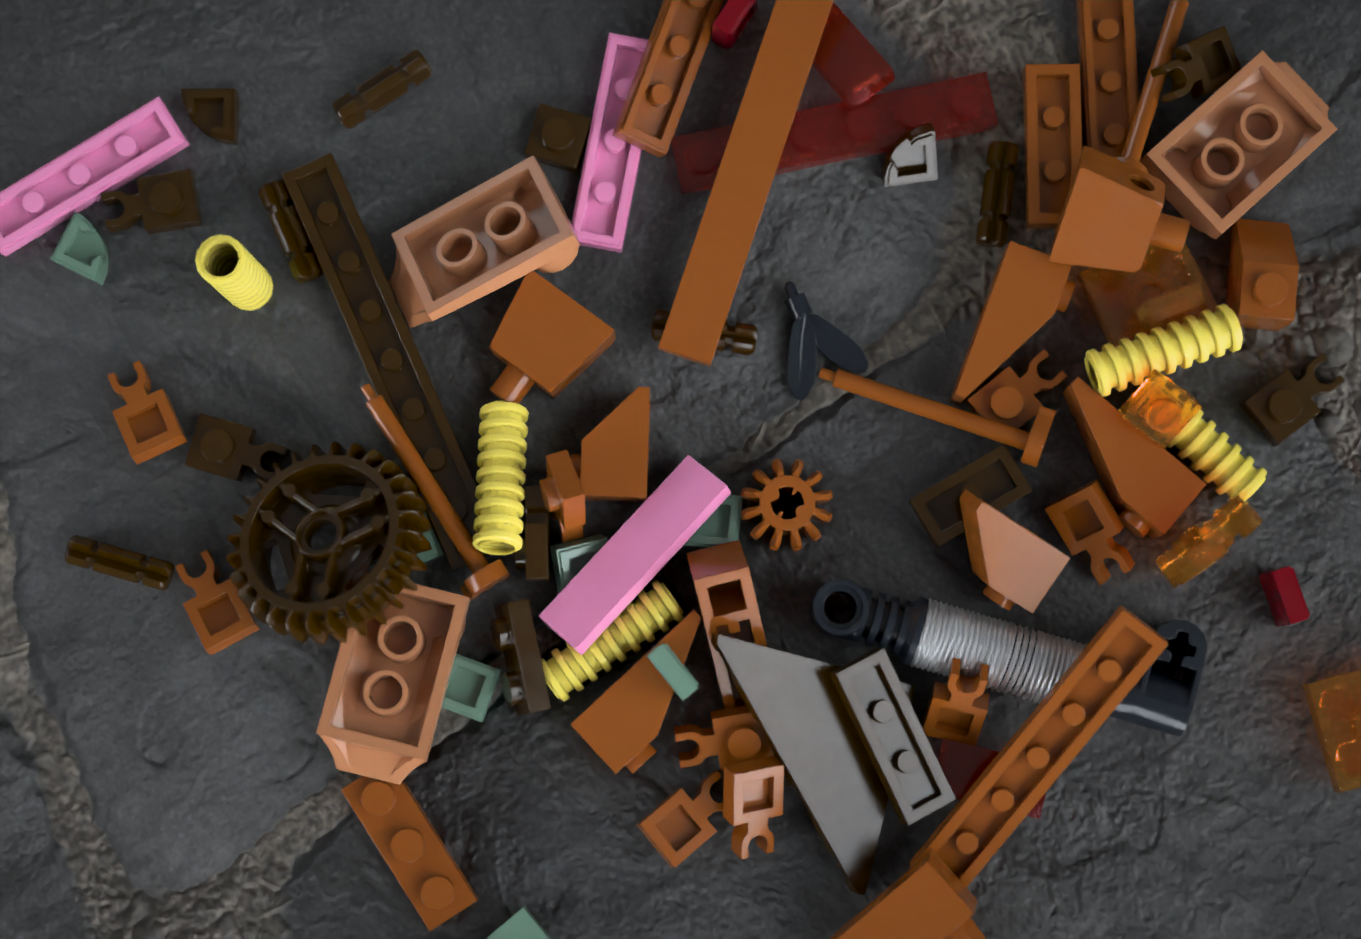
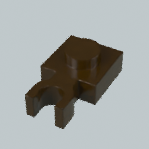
M1222 26L1173 48L1177 60L1153 68L1150 72L1152 77L1164 73L1171 77L1173 82L1172 90L1161 96L1163 103L1178 99L1191 92L1193 99L1209 94L1221 88L1242 68L1226 27Z
M191 169L137 178L139 194L127 195L121 191L101 193L102 202L107 206L123 203L125 207L124 213L120 218L105 220L106 228L110 232L129 229L140 220H143L144 229L150 235L202 226L195 174Z
M1323 353L1316 356L1303 367L1298 380L1286 369L1240 404L1273 447L1280 445L1322 412L1311 398L1315 395H1325L1345 382L1341 375L1332 379L1328 384H1322L1316 379V367L1327 360Z
M200 413L185 466L239 482L242 481L245 468L249 467L254 469L258 476L270 481L276 476V473L268 472L265 469L264 461L266 457L272 453H279L288 457L290 449L274 443H264L260 446H255L253 441L257 430Z
M525 486V537H521L523 539L522 548L515 552L516 570H526V580L530 583L552 582L549 512L543 501L540 486Z

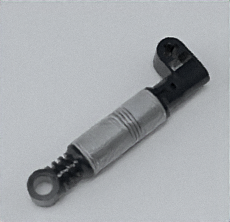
M837 579L827 582L814 593L809 605V615L812 624L819 632L827 636L838 637L856 643L859 642L860 637H863L864 645L869 647L873 645L874 641L878 642L877 648L886 649L887 645H891V653L897 654L903 664L910 665L911 668L915 666L917 669H926L927 672H937L938 675L942 674L943 677L947 675L948 678L953 657L961 659L959 673L966 677L976 676L980 671L981 664L989 665L986 689L990 688L992 691L996 689L998 693L1002 691L1004 695L1009 693L1010 696L1015 695L1017 698L1022 697L1023 700L1028 699L1029 702L1033 700L1034 703L1038 702L1039 704L1087 646L1086 643L1082 644L1081 642L1077 643L1075 640H1066L1065 637L1061 638L1060 636L1056 637L1054 634H1045L1044 631L1038 630L1035 632L1034 628L1029 630L1027 626L1022 628L1021 624L1016 627L1015 623H1007L1006 620L1002 621L1001 619L997 620L995 617L991 618L990 615L986 617L985 614L980 615L979 612L975 614L974 611L970 612L969 609H959L958 606H948L947 603L943 605L942 601L938 603L937 600L932 601L931 598L920 597L914 601L905 600L902 606L899 605V597L892 596L889 602L886 601V593L879 592L876 598L872 597V589L858 586L849 580ZM834 593L842 594L851 601L853 613L847 623L836 624L825 615L824 602L829 595ZM1172 620L1153 625L1151 628L1166 640L1175 639V645L1183 648L1182 657L1171 659V652L1164 649L1154 663H1169L1168 667L1184 671L1182 680L1151 672V665L1109 717L1179 737L1185 731L1191 717L1207 657L1208 644L1205 635L1196 625L1185 620Z

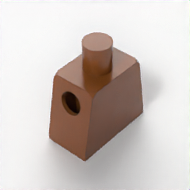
M1083 146L1053 237L1049 261L1134 273L1140 271L1149 244L1181 253L1189 231L1190 221L1161 213L1166 185L1163 181L1094 148Z
M532 271L525 275L489 346L492 354L507 365L489 391L500 400L520 404L532 386L535 385L554 399L616 340L615 330L535 271Z

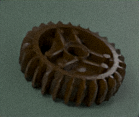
M334 441L330 446L328 454H326L318 445L313 444L311 446L310 458L305 460L297 452L292 451V465L284 469L278 463H273L276 476L269 482L262 478H256V482L261 489L257 496L242 495L243 501L249 506L247 513L232 515L233 520L242 529L240 532L227 536L229 543L237 549L226 556L229 564L236 569L229 578L240 589L238 596L250 608V611L253 612L252 614L279 635L285 637L289 634L293 639L301 643L306 642L310 637L317 644L323 646L327 643L330 633L339 642L346 643L348 630L351 627L361 635L367 636L366 621L375 618L381 624H386L387 620L383 610L387 606L392 605L398 609H404V605L398 597L399 593L403 588L417 591L416 584L409 578L411 572L427 570L425 563L417 556L419 553L432 549L430 542L423 536L424 533L432 529L430 521L423 515L427 510L426 504L417 494L416 485L408 476L404 475L401 468L394 461L386 460L375 449L367 453L362 446L353 443L348 451H346L341 444ZM343 485L365 487L361 492V496L317 494L323 490ZM325 525L336 526V538L329 547L323 550L312 549L311 540L319 528ZM277 544L290 580L285 585V588L279 591L276 590L271 574L272 548ZM383 551L381 557L379 558L377 564L374 566L372 571L358 585L354 587V585L358 582V580L362 577L366 570L371 566V564Z

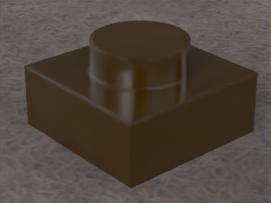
M540 103L524 153L526 159L534 155L539 163L577 173L588 140L592 118Z

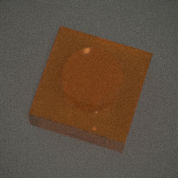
M1155 368L1122 405L1119 412L1123 419L1165 449L1202 407L1195 397Z

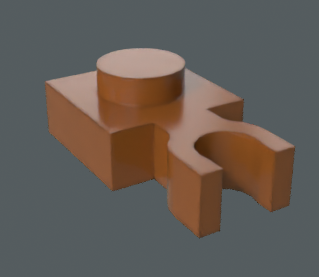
M1044 349L1027 364L1025 374L1021 378L1008 366L971 396L965 404L976 415L1019 429L1038 413L1040 405L1043 406L1034 395L1040 391H1050L1062 382L1067 375L1062 370L1051 380H1044L1039 377L1037 366L1049 356Z
M140 360L132 363L138 374L137 381L132 386L123 387L120 379L114 372L107 375L113 390L122 400L126 401L127 405L112 411L131 458L137 465L188 442L165 391L160 389L150 394L151 379Z
M568 450L546 455L547 478L539 481L545 506L548 512H552L554 521L558 520L560 537L563 543L584 537L583 525L586 524L585 493Z
M1097 479L1051 502L1045 508L1071 555L1074 556L1084 550L1088 551L1091 557V571L1099 585L1106 583L1111 577V573L1104 564V559L1112 558L1116 560L1123 573L1131 571L1134 567L1135 562L1124 546L1117 544L1112 537L1119 534L1124 525Z
M205 550L200 554L206 562V571L200 577L192 578L189 570L183 563L175 566L181 580L197 594L196 597L184 602L183 606L205 651L213 655L260 630L250 608L238 596L240 589L233 584L232 580L228 579L220 584L218 583L220 576L219 567L213 555L208 550Z
M953 657L949 670L948 684L934 683L923 716L922 729L927 736L975 746L988 712L989 694L984 693L988 682L989 665L981 664L980 671L976 676L966 677L959 673L961 659Z
M746 705L710 711L713 727L700 728L694 724L674 726L676 742L691 739L698 743L694 750L678 753L680 768L699 765L707 757L718 755L720 771L724 770L726 765L774 756L770 742L757 719L753 718Z
M775 756L724 766L723 817L730 824L736 826L731 836V850L741 860L749 857L748 845L754 837H756V845L766 854L774 852V835L768 828V818L783 815L784 764Z
M717 770L712 771L699 783L697 793L692 799L682 788H679L636 824L671 868H676L717 832L707 819L713 812L723 811V801L720 803L715 802L710 796L712 784L722 777Z

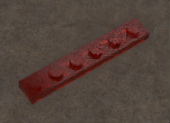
M987 72L797 111L775 175L887 152L906 132L928 123L933 124L936 141L996 129L998 120ZM733 125L672 138L671 147L682 194L713 187Z

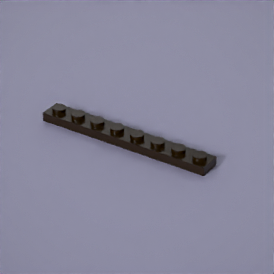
M329 153L281 174L377 396H383L473 538V535L477 533L473 529L474 519L478 517L474 513V506L479 501L475 497L476 481L332 153ZM419 491L452 570L456 572L467 567ZM482 552L485 558L492 556Z

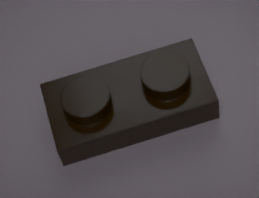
M1002 444L913 497L908 503L934 546L938 548L965 532L959 500L965 489L999 511L1033 490L1006 446Z
M529 599L505 603L495 608L496 618L491 620V634L494 646L497 651H503L507 667V673L502 674V688L505 700L509 706L514 705L516 716L551 709Z

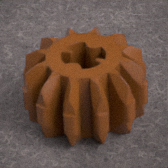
M780 459L773 460L771 463L773 480H770L760 469H756L752 473V478L763 491L744 487L741 492L743 499L758 503V506L742 510L740 513L741 519L743 521L761 519L762 522L755 526L750 533L754 540L761 538L768 529L774 532L769 542V549L772 551L779 549L782 535H788L789 544L793 552L800 551L802 548V541L799 535L800 530L813 542L818 541L821 537L818 528L809 520L829 523L832 519V513L815 507L816 504L830 501L833 498L832 491L822 490L813 493L812 488L820 482L823 475L817 470L806 481L800 479L799 476L804 467L802 460H795L791 469V475H784V468ZM790 492V500L795 496L799 498L801 506L795 509L793 519L781 518L783 511H780L778 515L773 512L771 506L778 502L779 493Z

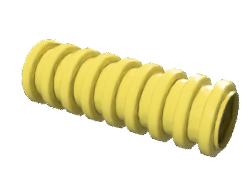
M219 234L211 236L202 242L197 250L195 262L197 271L204 280L241 310L252 311L260 309L268 303L274 287L272 277L238 240L229 235Z
M1223 303L1215 307L1214 313L1206 309L1199 313V318L1193 315L1184 317L1182 324L1176 320L1167 323L1165 330L1160 326H1156L1151 329L1150 335L1143 331L1135 334L1133 341L1125 337L1118 341V346L1114 347L1111 343L1104 344L1101 352L1094 348L1086 351L1084 358L1085 369L1093 389L1102 397H1106L1111 394L1112 388L1119 392L1127 389V383L1129 382L1137 386L1143 383L1144 377L1155 380L1160 377L1161 371L1167 375L1176 372L1178 365L1186 369L1192 366L1193 360L1200 364L1208 361L1210 354L1216 358L1225 355L1227 348L1231 352L1238 351L1242 346L1243 335L1236 314L1228 305Z
M1162 373L1155 380L1149 379L1130 398L1127 409L1131 413L1137 410L1142 415L1139 420L1143 424L1150 422L1154 426L1153 434L1159 436L1162 433L1167 438L1164 444L1168 448L1176 446L1179 449L1177 456L1181 460L1186 457L1191 460L1190 468L1194 472L1200 469L1204 473L1202 479L1206 483L1213 481L1217 485L1215 491L1219 495L1226 493L1230 497L1228 503L1232 507L1243 504L1264 483L1267 470L1263 467L1256 469L1253 466L1255 459L1250 455L1244 458L1240 454L1242 447L1236 443L1231 446L1227 442L1229 435L1226 432L1217 433L1214 430L1216 423L1213 420L1206 422L1201 417L1204 412L1200 408L1194 411L1189 406L1191 400L1187 396L1181 399L1176 394L1178 388L1174 384L1168 387L1164 383L1166 377Z
M504 400L485 404L480 408L479 414L482 422L479 424L478 433L481 438L478 441V450L481 453L477 457V465L480 469L476 473V481L479 485L476 486L475 497L479 501L474 506V513L478 517L474 519L473 529L477 533L473 535L472 545L479 551L490 555L512 554L520 550L523 544V539L519 535L523 531V522L519 518L524 514V506L520 502L525 497V490L521 486L525 484L526 475L522 470L526 467V458L523 454L527 450V442L524 438L528 434V427L525 423L528 421L529 412L525 407L516 402H506Z
M657 579L651 582L653 588L647 593L642 589L638 594L639 598L632 603L630 602L582 655L565 642L567 648L562 651L555 648L551 651L553 656L551 659L546 661L544 658H541L546 684L558 700L561 698L563 702L570 699L568 694L570 691L576 689L577 692H580L584 689L583 682L588 679L592 682L599 679L596 673L602 669L609 672L613 669L612 662L617 659L620 662L627 659L625 653L631 649L637 653L641 650L639 645L641 642L647 639L651 643L656 639L653 635L660 629L663 633H666L670 630L668 626L670 622L675 620L677 623H680L684 619L682 616L684 612L663 582L660 583Z

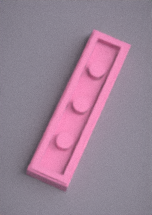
M609 32L571 223L580 246L618 253L623 251L642 149L612 134L648 39Z
M159 96L0 191V253L4 256L10 255L71 218L74 212L79 213L99 201L101 193L119 189L190 146L163 100Z
M688 455L539 615L540 619L582 655L731 494L728 486Z

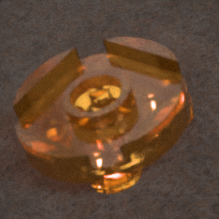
M1239 494L1232 497L1213 512V517L1200 528L1196 524L1170 544L1171 548L1154 561L1160 568V573L1173 588H1176L1179 583L1182 585L1229 552V547L1236 541L1234 539L1235 536L1240 534L1245 539L1263 521L1261 516L1249 502L1245 503Z

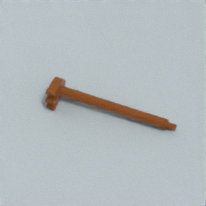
M1188 0L1170 1L1121 157H1113L1149 174L1148 170L1140 163V158L1167 73L1152 77L1150 70L1171 62L1174 54L1173 48L1176 47L1189 6Z
M822 367L819 373V378L833 382V387L1023 450L1021 463L1035 468L1038 466L1056 410L1040 405L1031 432H1027L841 369L835 372Z
M370 383L362 386L360 390L368 401L365 404L473 574L460 587L464 596L469 597L470 601H472L482 592L493 588L498 582L509 578L510 573L501 559L489 564L482 552L472 545L473 538L383 396H377Z

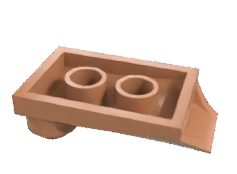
M1262 50L1142 158L1141 162L1147 168L1149 175L1160 179L1166 184L1164 197L1184 219L1189 220L1190 225L1199 232L1205 233L1216 240L1328 139L1337 128L1328 119L1329 106L1286 62H1273Z
M533 155L391 233L396 244V261L389 282L411 329L447 315L534 270L542 273H555L564 270L577 256L580 243L556 193Z
M365 572L362 575V577L358 580L357 585L369 574V572ZM416 584L417 591L403 588L398 595L404 605V609H398L389 605L383 610L387 620L386 624H381L375 618L366 621L367 636L361 635L353 627L349 628L346 643L341 642L316 732L328 746L336 769L400 785L409 773L427 762L459 641L465 631L466 615L470 603L469 597Z

